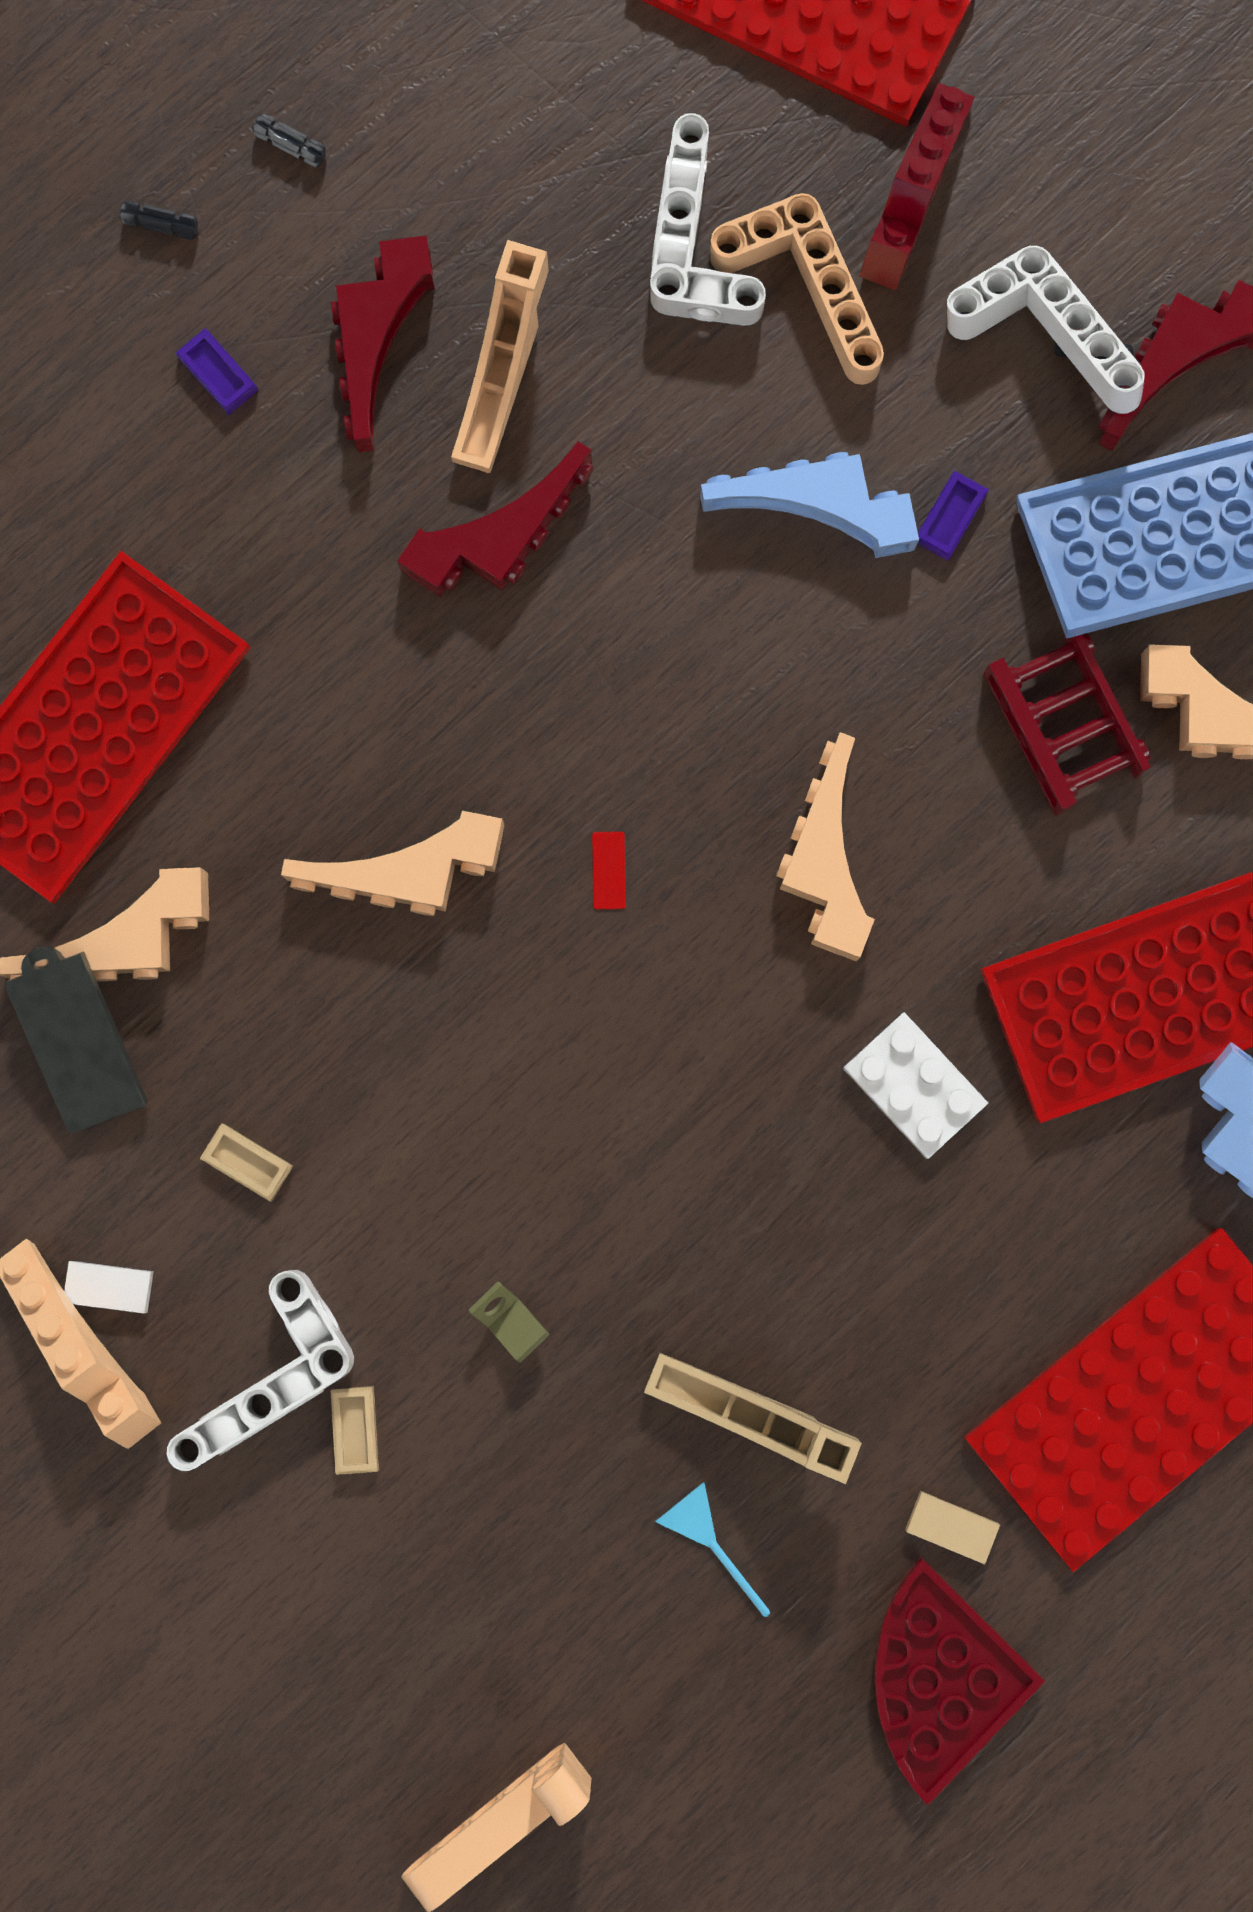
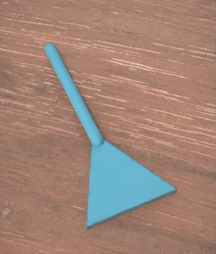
M703 1482L655 1522L711 1548L764 1617H768L770 1615L769 1609L717 1544L706 1488Z

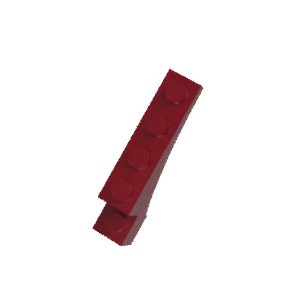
M941 83L937 84L894 177L882 217L871 238L859 277L893 290L897 289L975 96L964 93L956 87H948Z
M427 235L379 241L381 256L374 257L377 280L336 285L338 300L331 301L334 325H341L342 338L335 339L339 364L345 363L347 376L340 377L343 402L350 401L351 415L344 416L346 435L348 440L355 441L359 453L375 451L373 426L375 399L381 371L390 346L403 321L427 290L435 289Z
M1238 280L1230 293L1225 290L1222 291L1213 310L1178 292L1170 306L1162 303L1151 324L1158 328L1153 339L1145 337L1134 357L1140 362L1144 371L1141 402L1134 411L1129 413H1117L1110 408L1107 409L1098 426L1099 429L1105 431L1098 443L1099 445L1113 451L1124 431L1140 410L1164 387L1185 372L1209 359L1243 347L1253 349V286ZM1120 385V386H1119V388H1123V389L1131 388L1130 386H1127V385Z
M577 441L564 459L540 483L517 500L491 514L466 524L438 531L425 532L420 528L397 560L401 572L440 598L446 589L452 591L457 586L464 573V570L461 569L462 566L470 569L501 591L505 589L509 582L515 584L526 568V564L523 561L530 551L534 550L537 552L544 544L549 534L546 528L554 517L560 519L571 503V498L568 497L576 485L582 487L590 477L594 468L591 465V449Z

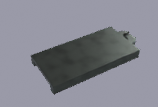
M50 946L37 947L30 951L22 960V975L8 980L4 985L69 1135L145 1106L148 1103L147 1097L84 951L64 958L60 951ZM43 959L49 961L48 965L44 967H37L35 965L36 962Z

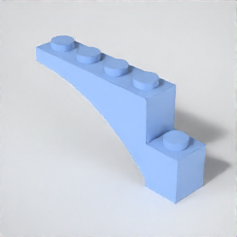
M839 452L827 456L825 461L809 463V460H797L788 463L784 469L770 471L768 467H760L748 471L746 476L731 479L730 475H718L708 479L706 484H701L700 499L703 512L729 508H760L800 515L837 528L874 550L875 558L915 551L919 541L910 494L898 495L897 491H886L875 495L874 500H869L860 454L849 456L847 452Z
M1230 1042L1199 1080L1200 1089L1204 1091L1201 1095L1202 1098L1218 1111H1222L1224 1108L1228 1109L1222 1119L1202 1141V1151L1206 1155L1204 1161L1211 1168L1223 1175L1228 1171L1240 1180L1237 1185L1253 1198V1058Z

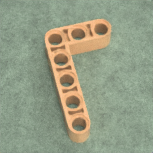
M804 193L796 194L726 222L714 230L710 243V261L719 272L733 273L791 250L846 376L855 384L861 385L875 380L881 367L884 354L883 348L821 207L814 197ZM802 214L807 216L810 221L801 224L795 222L792 217ZM760 229H767L774 235L765 239L757 236L755 232ZM723 244H732L738 250L728 254L722 252L719 247ZM818 249L824 252L826 256L821 259H814L807 252ZM833 284L838 286L842 292L835 295L828 294L824 291L823 287ZM845 319L852 320L858 327L854 330H845L838 322ZM857 355H867L872 359L873 364L861 366L856 363L854 357Z
M565 1743L559 1745L417 1859L402 1874V1879L427 1912L433 1911L548 1817L552 1816L559 1826L574 1818L590 1800L591 1776Z

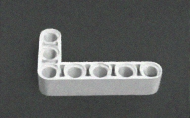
M1025 247L950 293L947 299V328L949 333L955 338L961 340L974 338L1027 306L1108 408L1117 413H1129L1139 406L1144 385V371L1141 365L1055 259L1043 247ZM1050 300H1060V301H1059V302H1052V301H1050ZM962 312H969L970 314H960V313H962ZM1073 328H1082L1083 330L1076 331ZM1097 356H1103V357H1106L1107 359H1097V358H1095V357H1097ZM1120 385H1127V386H1130L1131 388L1123 389V388H1119L1118 386H1120Z

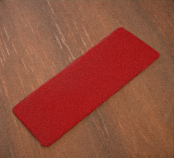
M594 832L592 834L594 909H624L626 907L624 832Z

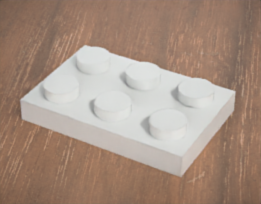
M905 1012L843 1067L847 1074L926 1159H929L988 1104L983 1096Z

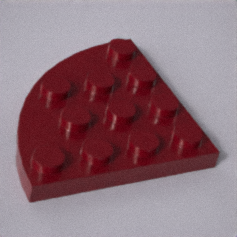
M920 1557L897 1588L885 1613L875 1653L874 1686L880 1724L889 1749L904 1777L928 1806L1045 1683V1680Z

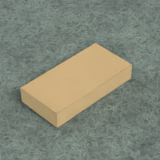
M222 1123L200 1157L207 1164L268 1201L274 1199L293 1167L290 1163Z
M374 1386L332 1389L331 1405L336 1475L377 1472L379 1470Z
M920 1491L905 1531L985 1564L1000 1524Z

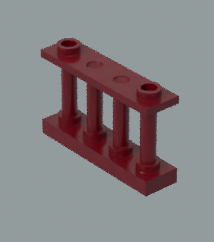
M1064 633L1062 637L1066 644L1017 668L1014 666L1008 667L1004 658H1001L989 664L983 673L1055 816L1070 810L1077 803L1075 796L1078 795V790L1128 766L1135 778L1143 775L1151 768L1148 763L1151 760L1149 750L1143 740L1136 739L1093 656L1095 647L1088 633L1066 638ZM1074 659L1084 678L1083 681L1035 704L1031 701L1026 703L1020 691L1023 682ZM1092 694L1103 716L1053 740L1049 737L1044 738L1038 726L1041 723V718ZM1111 731L1121 750L1120 753L1072 776L1069 774L1063 775L1056 761L1059 759L1060 754L1105 732Z

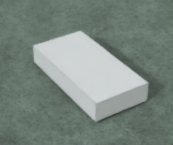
M69 1261L64 1292L72 1304L148 1313L153 1271Z

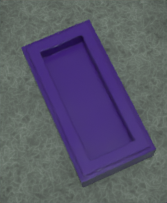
M206 328L175 353L178 359L228 416L259 391L256 384Z
M954 470L918 532L919 541L917 544L949 561L989 489Z

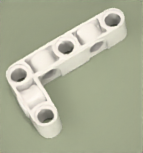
M688 113L680 116L675 122L670 153L666 161L652 255L650 279L651 304L655 310L665 315L693 318L708 322L714 321L743 326L752 325L762 317L766 294L761 281L752 276L691 267L700 219L705 172H707L706 159L709 127L703 117L694 113ZM687 135H693L700 140L695 143H687L682 138ZM675 210H683L689 215L683 219H676L670 214ZM664 285H671L678 291L672 295H664L658 290ZM742 296H750L756 300V303L752 306H743L737 300Z
M299 1270L284 1271L277 1274L269 1285L271 1301L282 1317L287 1331L300 1351L301 1356L207 1413L197 1423L171 1439L167 1446V1457L174 1468L180 1471H189L218 1454L222 1455L324 1391V1388L351 1371L354 1365L352 1349L340 1331L338 1323L329 1307L321 1299L305 1273ZM288 1277L295 1279L300 1285V1294L295 1301L285 1299L281 1293V1285ZM327 1350H336L342 1355L343 1366L339 1372H331L324 1366L323 1356ZM256 1394L265 1395L270 1400L271 1410L267 1416H260L253 1410L252 1400ZM184 1439H191L197 1444L199 1454L196 1460H188L182 1455L180 1449Z

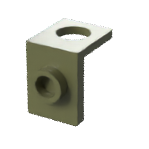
M500 1282L491 1287L468 1310L476 1319L490 1329L519 1363L549 1336L548 1331L521 1300ZM502 1297L500 1303L493 1310L485 1312V1308L492 1300Z

